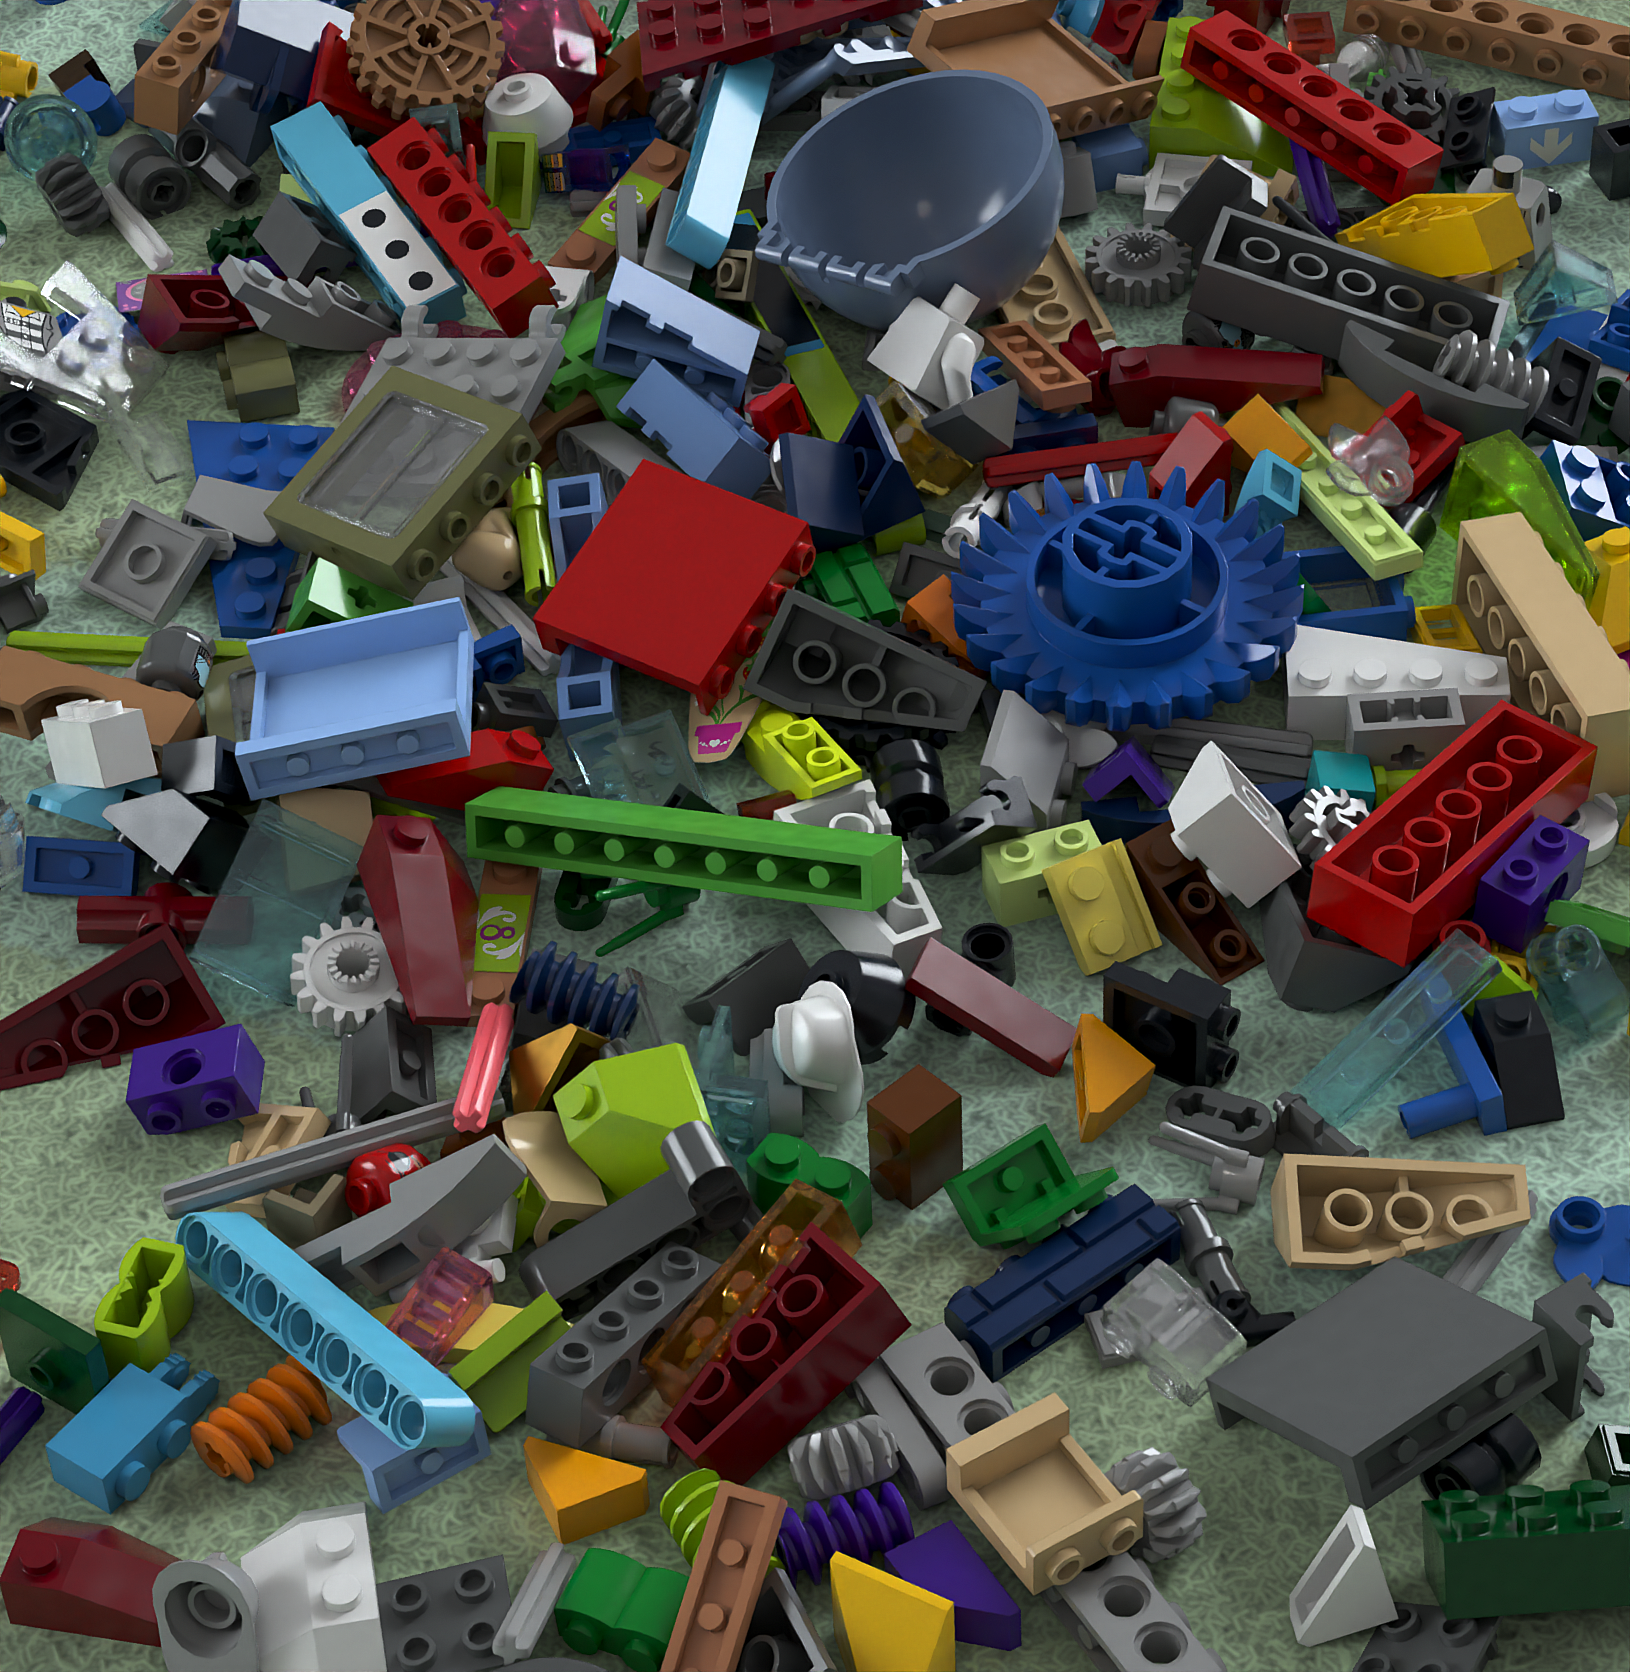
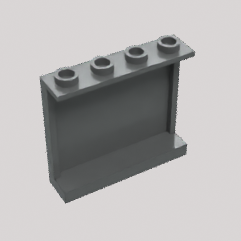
M1396 1256L1206 1378L1213 1408L1220 1427L1227 1430L1247 1417L1339 1467L1349 1502L1364 1510H1368L1558 1381L1545 1327Z

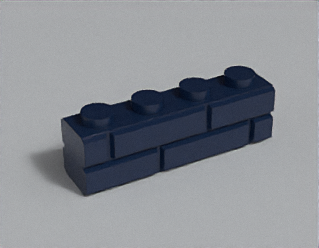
M1136 1184L1129 1186L1115 1196L1107 1194L1108 1198L1089 1209L1087 1215L1070 1226L1061 1224L1060 1229L1044 1238L1041 1245L1022 1257L1012 1255L1005 1259L999 1265L995 1274L977 1287L965 1286L959 1289L944 1308L945 1325L958 1341L965 1340L971 1345L979 1360L980 1369L992 1383L997 1382L1084 1324L1085 1313L1108 1308L1180 1259L1181 1227L1178 1220L1160 1205L1155 1206L1153 1199Z

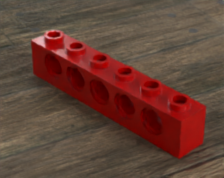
M1227 10L1189 28L1180 68L1391 205L1414 194H1425L1433 189L1444 149Z
M412 117L367 148L381 174L385 175L390 181L397 196L405 206L407 205L412 210L419 224L434 239L440 251L458 271L464 282L508 338H515L529 328L530 313L536 305H555L556 309L559 308L558 303L549 290L556 285V282L540 260L531 264L529 260L534 258V255L518 232L511 237L508 235L513 229L497 206L488 210L487 206L491 204L490 199L475 179L470 183L466 182L470 175L455 153L449 157L445 156L449 149L434 127L426 132L416 118Z

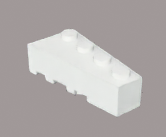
M870 779L775 810L773 821L892 835V823L885 809H879L875 801L876 790ZM902 846L903 892L875 911L867 912L806 904L846 950L884 954L893 958L900 966L906 981L922 947L930 937L941 943L942 926L919 879H913L908 868L909 858Z

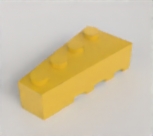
M1514 193L1414 194L1335 234L1336 240L1340 245L1439 278L1463 274L1469 275L1489 271L1490 275L1501 274L1519 265L1517 258L1534 250Z

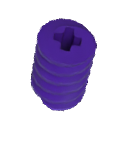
M884 1482L879 1487L877 1502L868 1489H857L854 1493L853 1509L842 1495H833L829 1500L828 1516L820 1504L814 1500L807 1502L804 1506L803 1522L793 1508L786 1507L775 1546L777 1555L784 1564L786 1574L796 1591L798 1571L801 1570L806 1571L815 1586L821 1585L823 1565L830 1564V1559L836 1551L849 1557H855L856 1560L872 1566L873 1552L880 1551L884 1557V1553L914 1539L915 1536L911 1517L903 1497L893 1483Z

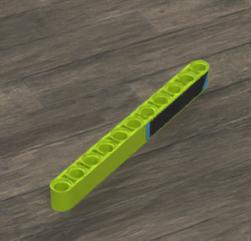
M750 209L736 212L731 235L725 249L755 251L757 244L760 242L757 234L762 228ZM760 260L753 302L741 303L744 308L742 316L744 320L785 340L788 347L784 353L787 358L783 364L789 369L791 384L796 385L811 430L807 432V435L809 437L839 442L860 401L784 267ZM922 513L866 538V542L872 541L876 548V553L873 554L874 557L901 551L903 542L918 546L924 545L926 542V529Z

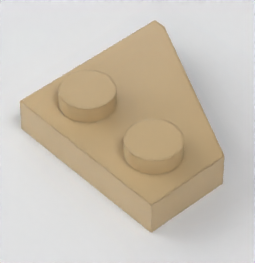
M260 1103L258 1114L238 1118L244 1125L242 1142L237 1141L231 1144L228 1163L229 1165L237 1164L322 1138L332 1122L319 1108ZM295 1183L274 1190L290 1196ZM268 1192L235 1201L225 1206L232 1212L242 1211L251 1217L266 1218L262 1199Z

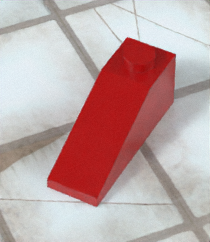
M487 728L471 732L470 756L375 776L388 796L465 811V803L498 786L543 791L554 768L541 751L539 741L530 734L519 730L508 733Z

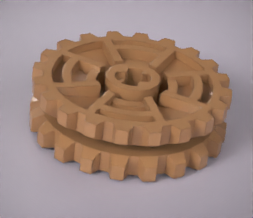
M365 0L366 4H357L353 15L354 20L350 26V38L347 39L346 53L353 55L348 60L347 66L350 74L359 75L356 82L359 92H370L373 95L371 105L376 109L384 106L390 108L391 118L398 121L406 115L415 117L421 126H424L426 119H434L436 124L440 126L447 125L451 115H455L460 120L468 117L470 105L480 108L485 103L487 97L485 91L493 90L502 64L500 59L505 51V42L497 39L502 36L503 26L501 21L491 19L495 8L490 2L481 3L479 0Z

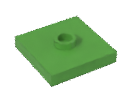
M1550 901L1545 918L1546 922L1593 936L1592 946L1625 955L1627 947L1630 948V917L1579 901Z

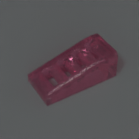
M443 1247L426 1266L385 1327L400 1339L405 1338L422 1348L423 1351L420 1355L436 1367L494 1301L492 1275L486 1269L448 1247ZM438 1300L451 1308V1311L448 1314L434 1306L433 1303ZM421 1320L437 1331L433 1335L415 1323Z

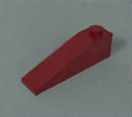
M167 923L162 924L1 1019L0 1090L60 1078L64 1076L68 1066L101 1060L102 1068L121 1065L120 1055L133 1053V1050L136 1048L215 1030L226 1023Z

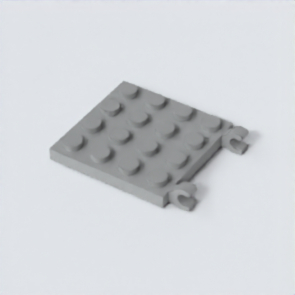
M409 305L402 315L401 337L387 338L341 421L342 423L393 365L523 414L529 424L566 354L560 343L565 336L566 326L564 324H551L552 317L557 310L555 305H536L529 317L528 338H436L439 331L438 325L423 324L424 317L429 310L427 305ZM420 412L347 498L429 500L483 436Z

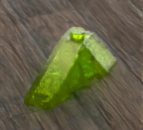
M1510 429L1461 446L1439 527L1458 542L1461 521L1521 512L1532 529L1540 533L1544 547L1554 562L1561 564L1566 580L1575 593L1583 597L1589 612L1600 572L1542 460Z

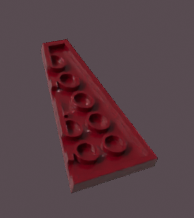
M648 0L637 2L645 92L661 88L660 79L682 73L685 80L702 75L701 68L717 61L728 65H736L800 45V36L821 30L825 37L841 32V25L850 20L859 18L872 23L923 7V0Z

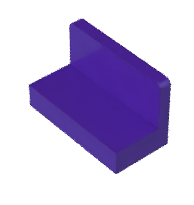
M1134 735L1090 769L1082 784L1093 800L1097 802L1132 775L1159 809L1169 802L1175 788Z

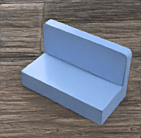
M473 1402L472 1404L475 1409L474 1432L469 1441L462 1446L405 1450L394 1443L363 1415L338 1428L337 1434L340 1443L362 1466L369 1496L382 1514L387 1513L491 1455L482 1412Z

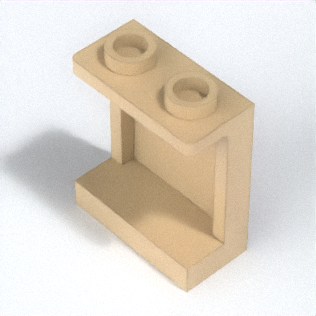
M1055 1392L946 1449L947 1490L1033 1596L1053 1585H1063L1070 1582L1084 1568L1109 1555L1115 1556L1124 1553L1138 1539L1143 1537L1144 1500L1136 1490H1131L1121 1495L1069 1434V1408Z

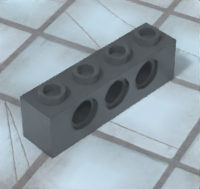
M672 1241L667 1243L530 1364L525 1424L579 1449L691 1347L717 1318L722 1264Z

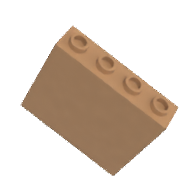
M966 0L924 9L920 14L907 47V51L931 72L962 69L980 70L1004 75L1023 83L1033 90L1045 104L1058 140L1148 118L1157 106V95L1165 80L1161 75L1132 82L1126 81L1052 19L1059 0Z

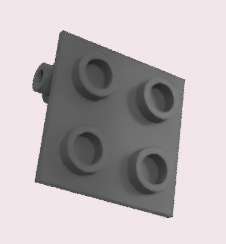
M503 1554L376 1584L387 1672H490L505 1666L504 1658L495 1655L492 1650L493 1640L512 1606Z
M1393 1602L1399 1619L1377 1626L1352 1672H1483L1488 1660L1494 1659L1498 1652L1496 1631L1504 1616L1447 1620L1440 1606Z

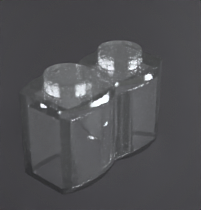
M1158 1258L1103 1306L1102 1324L1105 1327L1103 1335L1109 1345L1121 1356L1129 1358L1132 1355L1149 1368L1147 1375L1150 1382L1168 1400H1174L1177 1397L1184 1404L1192 1407L1209 1392L1206 1378L1245 1354L1247 1341L1219 1311L1203 1301L1184 1278Z

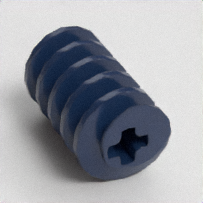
M550 941L540 952L535 951L527 958L511 987L509 1002L517 1004L527 996V1011L532 1014H538L547 1007V1020L552 1024L558 1025L568 1017L567 1025L572 1023L584 1029L589 1027V1031L605 1038L610 1037L611 1041L618 1037L627 1039L640 1008V1004L637 1003L640 985L633 983L622 995L617 993L619 974L613 972L600 984L596 982L599 964L592 962L581 974L575 971L578 953L571 951L559 963L555 961L558 943Z

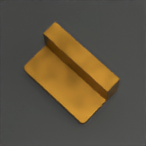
M1324 375L1323 394L1298 399L1295 414L1316 436L1353 442L1360 438L1382 416L1387 408L1366 395L1350 379Z

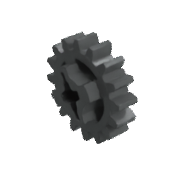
M1407 64L1405 73H1399L1396 68L1391 66L1388 67L1386 78L1379 74L1374 75L1371 86H1366L1364 98L1436 145L1443 147L1450 100L1459 96V88L1447 89L1448 77L1444 75L1438 79L1432 78V69L1426 67L1422 74L1415 73L1412 64Z

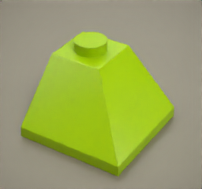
M679 1043L594 1061L553 1095L568 1144L619 1199L670 1169L661 1154L660 1147L666 1136L675 1128L687 1122L698 1120L706 1122L715 1134L686 1048Z

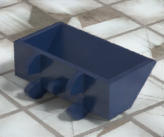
M232 0L210 69L253 84L249 101L251 111L268 114L278 94L299 101L296 114L308 108L307 102L323 28L329 21L343 31L341 37L347 41L350 38V26L354 20V13L319 0ZM345 123L350 135H352L355 126Z

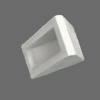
M1349 1506L1289 1595L1290 1619L1299 1644L1311 1647L1399 1619L1363 1509L1360 1507Z

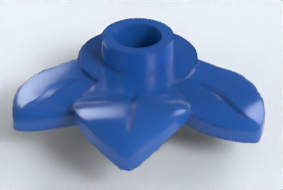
M1574 1196L1562 1201L1552 1212L1548 1227L1549 1235L1557 1245L1553 1256V1265L1560 1278L1566 1283L1584 1272L1592 1280L1591 1287L1593 1289L1596 1288L1602 1279L1609 1283L1630 1287V1206L1621 1204L1603 1208L1596 1200L1584 1196ZM1581 1225L1588 1229H1578L1572 1226Z

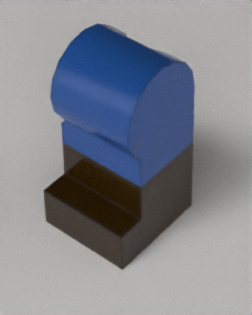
M86 49L48 74L63 100L94 135L110 136L117 132L125 123L126 113L111 90V85L96 61Z

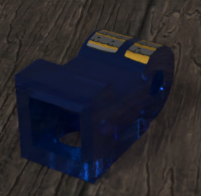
M629 143L581 147L574 150L541 154L545 193L572 192L573 190L608 192L631 167ZM610 154L614 156L618 164V172L614 179L612 176Z

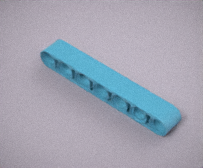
M763 56L736 65L724 64L721 61L717 62L665 244L667 247L708 270L717 263L729 241L773 76L775 63Z
M242 1211L193 1212L186 1214L180 1220L175 1240L176 1244L184 1246L188 1268L399 1447L405 1450L462 1446L469 1441L475 1426V1409L469 1396L249 1214Z

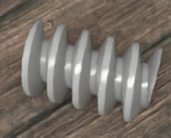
M1471 330L1463 331L1459 335L1455 334L1445 344L1432 373L1442 378H1445V376L1450 377L1451 382L1461 387L1466 385L1468 390L1474 393L1486 383L1529 403L1530 406L1525 425L1529 423L1540 407L1549 383V373L1545 368L1540 366L1531 370V363L1523 357L1513 361V354L1506 348L1495 352V344L1492 341L1485 339L1478 342L1477 335Z

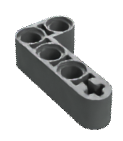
M698 1120L687 1122L678 1126L666 1136L660 1150L670 1168L668 1171L526 1256L520 1264L518 1272L533 1301L547 1290L563 1309L562 1318L565 1321L591 1311L670 1241L694 1250L737 1224L750 1212L753 1205L752 1197L706 1122Z

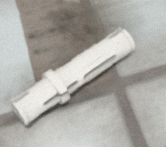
M983 480L981 487L972 496L969 503L959 507L951 518L950 528L945 531L944 534L946 536L942 538L943 548L948 555L960 559L959 545L961 541H964L965 537H967L966 543L974 547L980 545V515L984 512L995 520L1002 510V505L1008 499V493L1013 490V486L989 488L986 486L985 480ZM990 490H995L991 496L988 494Z

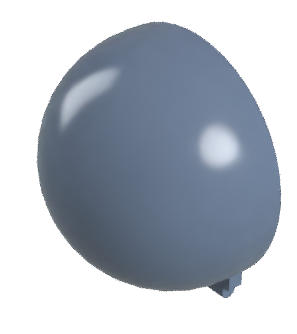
M963 69L936 71L910 76L877 87L852 99L825 116L796 142L779 165L768 191L766 204L768 223L757 234L760 242L755 249L756 258L784 267L789 266L806 289L824 305L848 320L871 329L888 332L889 326L899 318L909 303L918 296L939 309L955 283L980 298L965 326L988 316L1011 300L1032 278L1042 264L1055 238L1061 218L1065 189L1064 165L1058 137L1048 109L1033 90L1019 81L997 73Z

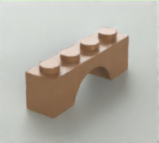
M5 645L0 650V732L32 741L44 732L41 720L58 716L56 709L58 705L82 699H89V702L105 700V703L121 700L123 708L142 709L158 773L154 777L161 779L163 744L205 736L196 699L189 698L181 692L164 691L143 685L132 678H118L94 671L82 664L72 665L51 659L32 650L23 651Z

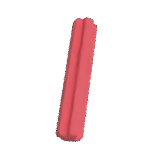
M491 1002L482 1009L452 1112L455 1117L453 1125L461 1133L466 1130L478 1133L486 1126L515 1023L512 1019L513 1009L506 1003L498 1006Z

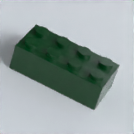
M1581 1480L1572 1483L1569 1490L1544 1491L1543 1488L1535 1485H1516L1506 1488L1503 1495L1479 1496L1478 1493L1470 1490H1450L1441 1493L1438 1500L1421 1501L1426 1578L1447 1620L1630 1606V1485L1610 1486L1607 1482L1600 1480Z

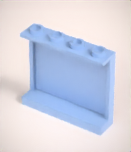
M460 597L247 641L246 646L256 671L250 740L236 743L235 758L251 801L470 756L474 639Z

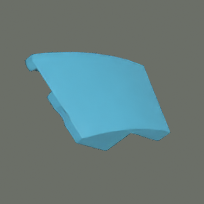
M143 778L105 789L52 783L31 790L25 803L117 832L118 829L101 816L105 808L112 804L139 798L140 794L150 795L161 792V779Z

